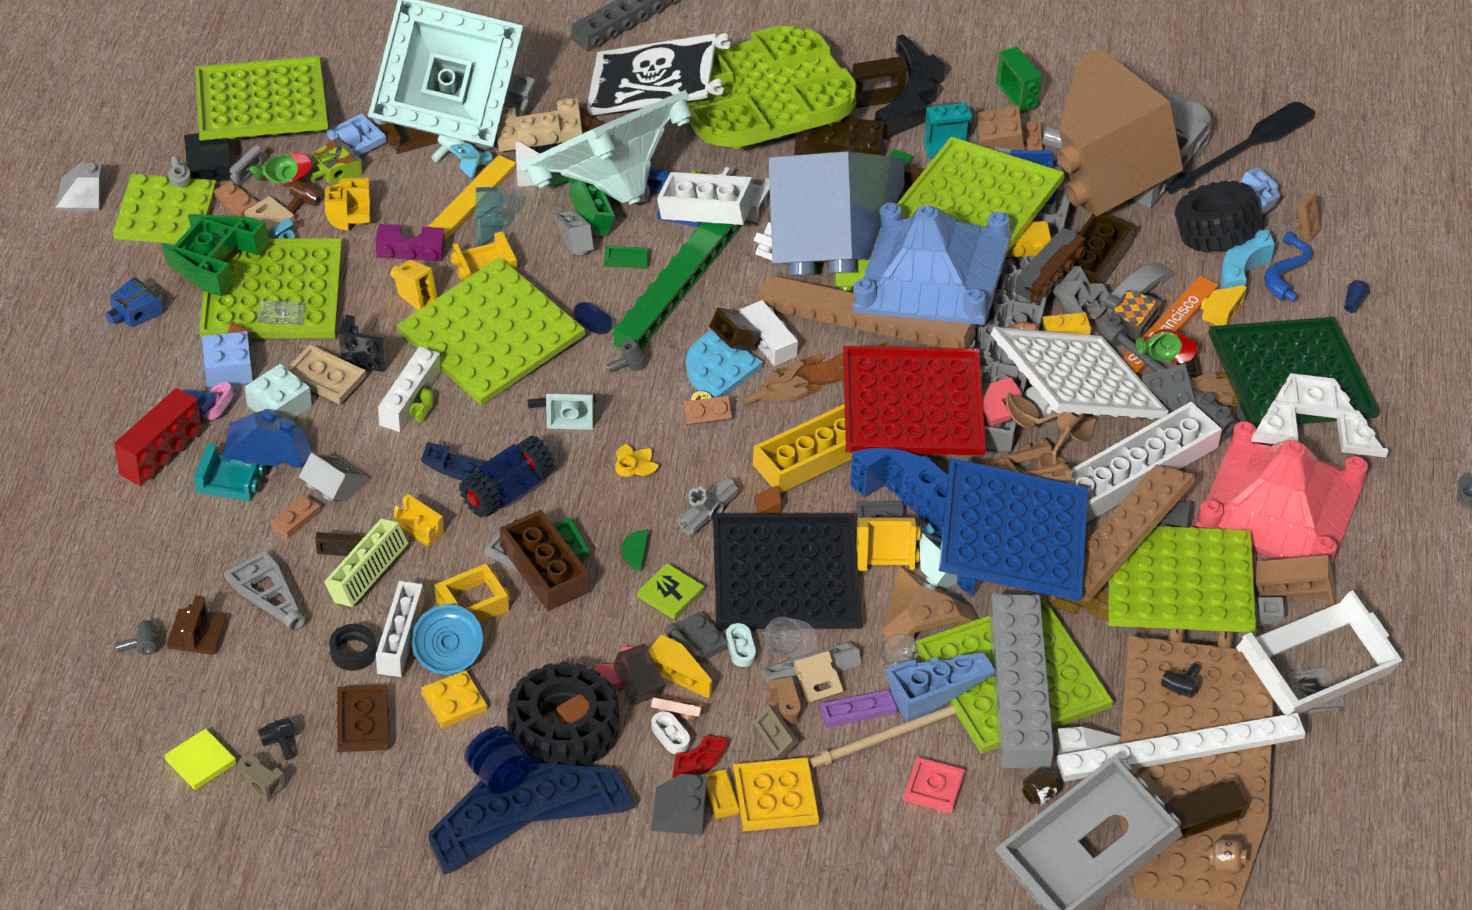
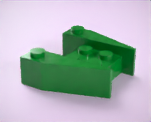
M189 214L190 228L174 246L166 243L162 244L166 265L201 290L222 297L234 283L230 264L224 262L223 259L233 248L258 256L269 243L266 224L263 221L244 216Z

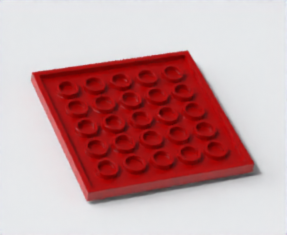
M843 346L845 452L853 453L864 449L889 448L913 454L985 456L986 446L979 349Z

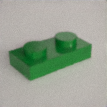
M571 517L552 523L579 560L589 557V549Z

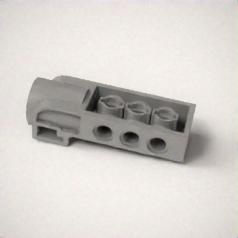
M1185 101L1178 108L1171 107L1183 168L1190 159L1195 160L1208 145L1210 138L1211 116L1204 106L1194 101ZM1179 173L1130 199L1151 208Z

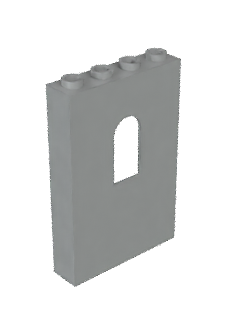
M1115 755L994 849L1003 865L1043 910L1091 909L1182 837L1179 819L1172 812L1168 814L1163 809L1165 805L1157 795L1153 797L1150 795L1146 783L1140 777L1136 779L1131 774L1133 770L1125 760L1120 762ZM1116 815L1124 817L1129 825L1127 832L1097 857L1093 858L1079 843L1081 839L1108 818Z

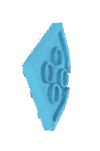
M710 330L694 342L686 357V370L689 381L697 390L707 391L713 398L726 396L762 369L763 365L761 360L748 351L730 348L713 330Z

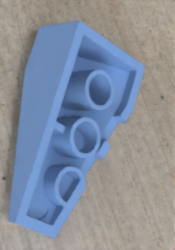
M984 653L958 655L949 660L930 658L929 662L916 663V660H909L885 669L895 704L906 722L935 711L996 672Z

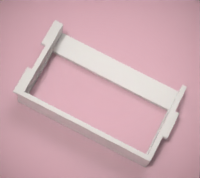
M1353 590L1340 603L1256 638L1252 632L1245 634L1242 637L1243 640L1236 647L1239 652L1242 651L1285 715L1300 714L1391 674L1403 661L1387 639L1389 634L1373 612L1369 613ZM1350 624L1379 666L1298 701L1270 660V657Z

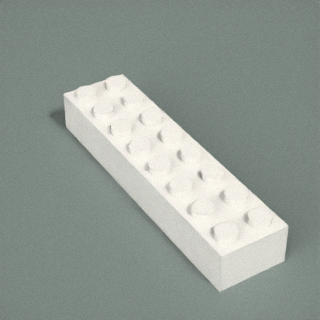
M1189 402L1070 469L1072 479L1059 482L1088 488L1087 523L1119 505L1156 464L1180 470L1218 448L1222 429L1196 405Z

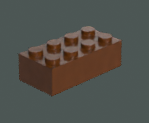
M541 509L500 527V547L547 611L589 592L590 574Z

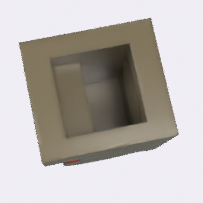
M247 755L238 761L241 782L265 801H270L286 787L284 773L278 768L271 772L260 764L256 756Z

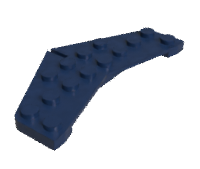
M504 760V767L510 779L507 778L500 762H498L429 832V845L443 875L458 870L529 822L622 813L633 809L634 802L617 771L611 768Z

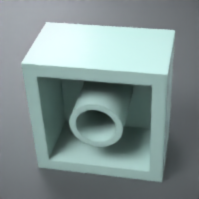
M281 364L245 386L247 406L254 412L272 409L284 419L292 420L312 406L310 387Z

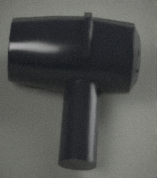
M1193 663L1185 674L1166 670L1161 686L1177 693L1179 696L1183 695L1193 698L1199 688V680L1195 679V676L1200 671V666Z
M289 717L275 720L258 729L263 746L279 743L285 760H291L295 757L288 739L295 736L296 730Z

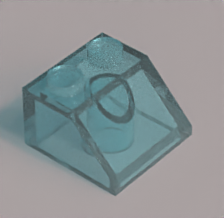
M476 187L477 247L492 242L494 240V233L503 231V225H507V212H503V209H507V196H502V187Z

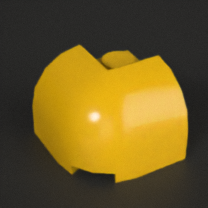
M369 178L339 179L338 184L326 187L325 213L327 220L332 226L340 230L349 231V223H370Z

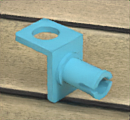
M470 143L450 145L449 149L461 159L460 168L470 178L474 177L477 166L489 165L492 161V154L489 151L479 153Z

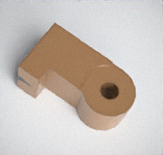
M792 677L768 681L767 696L769 702L776 700L779 714L788 727L795 726L800 720L799 712L801 706Z

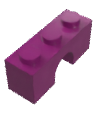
M379 224L375 241L377 258L442 262L445 246L444 228L422 226L420 235L414 238H407L401 235V225Z

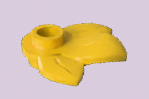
M624 444L616 452L618 461L615 464V471L620 476L630 477L635 474L646 476L656 472L659 468L658 464L651 462L652 450L650 448L633 451L629 445Z

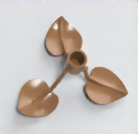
M1011 393L1006 395L1008 412L1012 419L1020 426L1032 429L1035 423L1041 424L1057 417V425L1065 430L1051 455L1048 453L1040 455L1038 460L1040 468L1065 462L1069 467L1065 459L1056 457V453L1068 433L1079 442L1085 443L1091 439L1096 418L1084 415L1083 413L1055 412L1038 419V410L1032 402Z

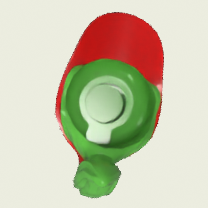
M289 153L270 158L262 168L259 165H253L249 170L258 181L270 180L278 186H290L294 181L300 180V178L309 173L313 164L311 159L304 153Z
M1161 329L1154 332L1150 337H1139L1135 343L1139 354L1144 355L1148 352L1156 361L1188 362L1197 353V344L1193 339L1172 329Z

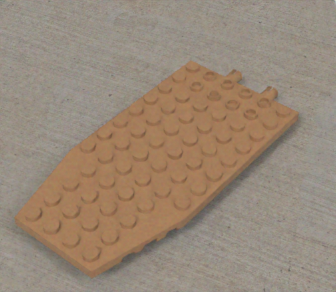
M1176 628L1169 629V641L1128 636L1120 744L1270 718L1273 714V697L1242 651L1239 652L1238 649L1232 648V632L1227 631V637L1225 638V631H1219L1217 633V647L1183 643L1185 629L1180 628L1177 633ZM1275 656L1270 657V660L1273 664L1275 662ZM1193 663L1200 666V671L1195 676V679L1199 680V688L1193 698L1183 695L1179 696L1177 693L1161 686L1166 670L1185 674ZM1271 745L1132 769L1133 772L1131 774L1136 779L1140 777L1146 783L1152 797L1157 795L1164 804L1173 798L1180 799L1196 790L1203 791L1212 788L1219 782L1226 783L1234 780L1248 804L1244 818L1174 842L1130 878L1134 897L1238 910L1268 823ZM1118 816L1120 832L1123 836L1127 832L1129 825L1124 817ZM1217 840H1239L1242 848L1247 849L1248 863L1247 865H1242L1239 873H1218L1214 866H1210V846H1214Z

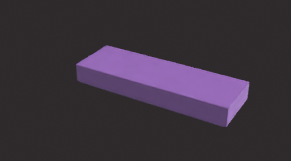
M890 689L819 703V711L826 728L897 713V707Z

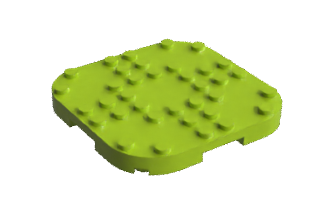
M777 26L750 33L751 40L730 45L728 49L715 48L710 82L720 79L722 84L716 87H723L724 92L721 95L708 93V98L686 101L692 116L688 117L689 123L705 143L740 149L743 146L773 138H781L792 133H800L803 130L833 122H840L853 111L857 98L856 83L846 68L841 69L830 55V47L821 35L808 28H805L803 31L802 29L795 28V26Z

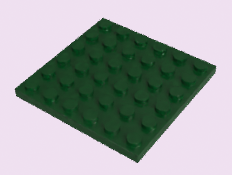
M1335 317L1209 327L1208 334L1245 419L1256 428L1259 427L1263 417L1267 414L1268 409L1278 396L1282 386L1286 383L1290 373L1335 379L1340 385L1341 390L1350 398L1349 403L1354 410H1359L1365 419L1377 418L1379 410ZM1295 413L1297 424L1337 421V418Z

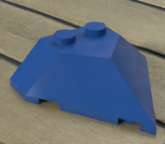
M264 409L230 423L222 461L230 462L231 459L243 463L279 466V462H286L291 467L302 468L305 466L312 450L304 430L295 425L294 421L284 419L272 409Z

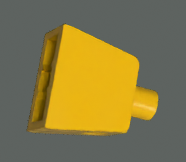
M408 260L402 265L392 268L390 275L395 279L399 296L417 310H420L437 298L432 268L413 260Z

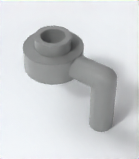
M172 156V168L168 172L169 182L175 187H184L191 180L190 171L186 166L180 164L178 156Z

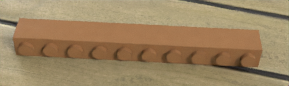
M768 275L758 292L759 301L763 300L775 312L941 348H969L976 335L975 325L969 323L854 313V293Z

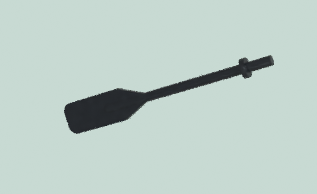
M1291 102L1256 123L1246 140L1194 171L1180 173L1178 180L1166 187L1167 192L1172 194L1182 187L1184 189L1190 188L1193 185V180L1252 145L1281 139L1314 119V110L1301 102Z

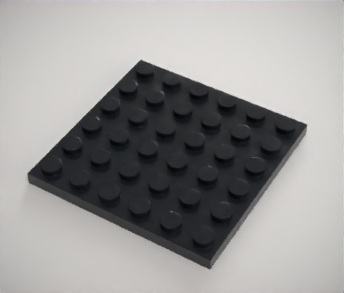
M854 513L713 514L716 629H728L729 626L736 623L744 624L749 629H861Z

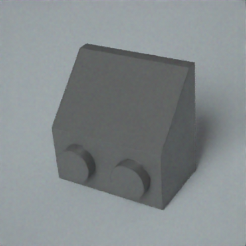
M680 774L657 786L651 831L702 835L707 776Z

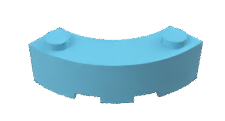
M1268 229L1259 230L1250 240L1244 241V244L1233 246L1232 249L1227 251L1222 265L1219 289L1245 286V273L1247 271H1251L1257 266L1271 263L1275 243Z

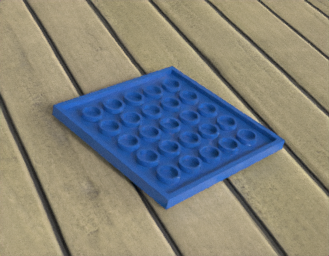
M951 458L948 465L938 571L1080 601L1083 586L1088 488Z

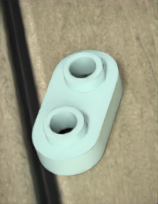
M732 624L726 631V641L728 642L731 660L739 667H748L754 663L756 656L750 629L744 624Z

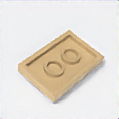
M309 345L287 368V370L309 386L310 391L338 404H341L366 377V370L312 345Z

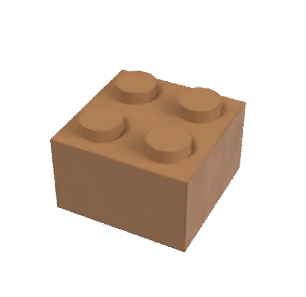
M1019 106L977 113L981 146L995 150V147L1025 150Z

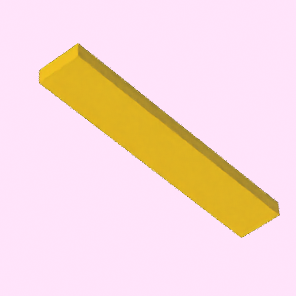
M498 155L428 227L444 228L446 241L516 169V162Z

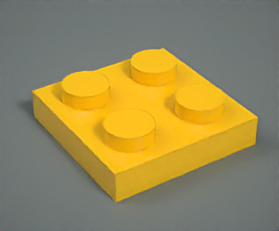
M466 670L421 687V693L441 728L487 711L484 699Z

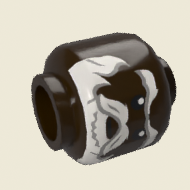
M1038 768L1023 780L1022 793L1031 804L1044 805L1059 793L1058 783L1060 779L1053 770L1048 771L1045 768Z

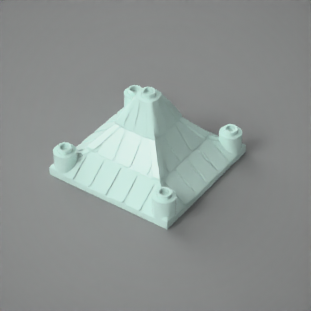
M398 0L368 118L373 119L379 125L388 123L398 124L475 143L483 150L493 148L496 142V133L517 49L521 42L523 25L420 0Z
M686 90L583 133L519 163L522 172L528 173L533 186L536 184L539 188L551 183L549 180L553 177L551 172H561L564 176L595 185L596 188L622 203L628 201L629 205L641 200L640 195L645 192L651 164L650 159L665 130L664 126L669 120H671L672 124L677 123L678 126L690 121L688 117L692 116L686 103L689 96Z

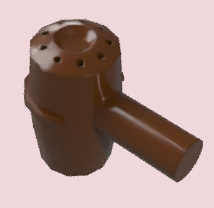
M296 180L290 188V194L294 198L286 209L293 214L301 202L317 206L322 199V193L308 182Z

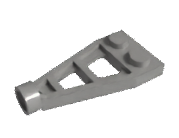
M266 551L224 572L225 579L237 593L282 621L290 631L294 632L302 628L305 623V617L299 612L278 564ZM267 577H270L274 584L273 587L262 593L251 587ZM281 593L286 600L285 602L275 607L268 601Z

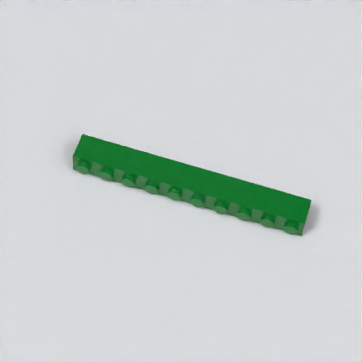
M702 222L701 226L692 232L686 244H682L677 255L671 257L667 267L659 272L657 279L648 285L642 297L639 296L635 305L625 313L623 320L614 326L612 331L614 346L621 349L625 341L633 340L642 350L743 225Z

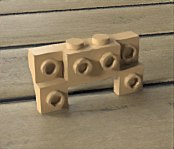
M567 98L557 101L558 111L516 117L515 107L503 108L497 129L499 152L515 150V142H521L528 147L566 142L583 134L578 98Z

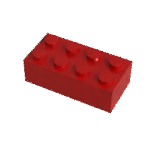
M175 388L114 443L119 475L141 487L160 468L167 465L171 458L178 452H181L193 438H196L202 431L198 400Z

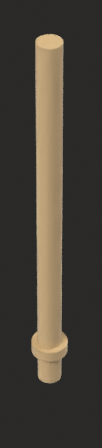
M950 705L834 750L821 751L820 755L808 759L811 768L822 764L827 766L835 759L956 714L953 705Z

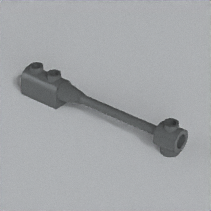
M1108 315L1100 321L1097 326V332L1112 348L1117 347L1121 343L1154 372L1165 369L1147 353L1144 355L1139 354L1136 344L1127 337L1128 329L1121 323L1119 316ZM1192 388L1197 407L1222 429L1219 444L1233 435L1234 426L1238 423L1237 419L1230 414V409L1217 404L1214 401L1213 394L1208 392L1202 393Z

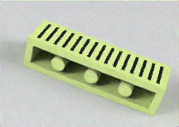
M380 519L324 581L334 603L353 607L408 545V541L398 522Z

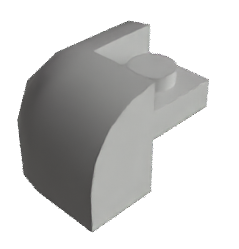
M1073 267L1058 285L1055 284L1052 287L1055 297L1067 314L1086 312L1088 320L1096 319L1107 308L1104 306V303L1109 293L1104 284L1090 283L1081 267Z

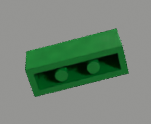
M574 179L569 196L577 213L590 224L592 236H607L615 215L605 193L593 184Z

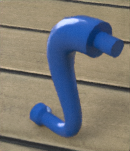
M1288 231L1283 238V243L1295 246L1303 254L1271 265L1265 272L1264 282L1266 288L1279 300L1284 301L1288 299L1295 302L1298 299V295L1291 291L1292 286L1285 282L1281 276L1307 263L1312 258L1313 252L1308 244L1296 238L1294 233Z

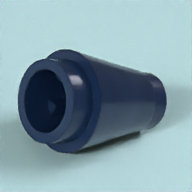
M1354 280L1348 285L1344 309L1347 312L1355 313L1369 294L1368 285L1365 282Z

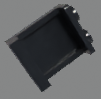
M199 133L184 135L187 168L190 171L191 178L216 180V182L232 180L230 179L232 173L229 171L231 164L228 138L200 140Z

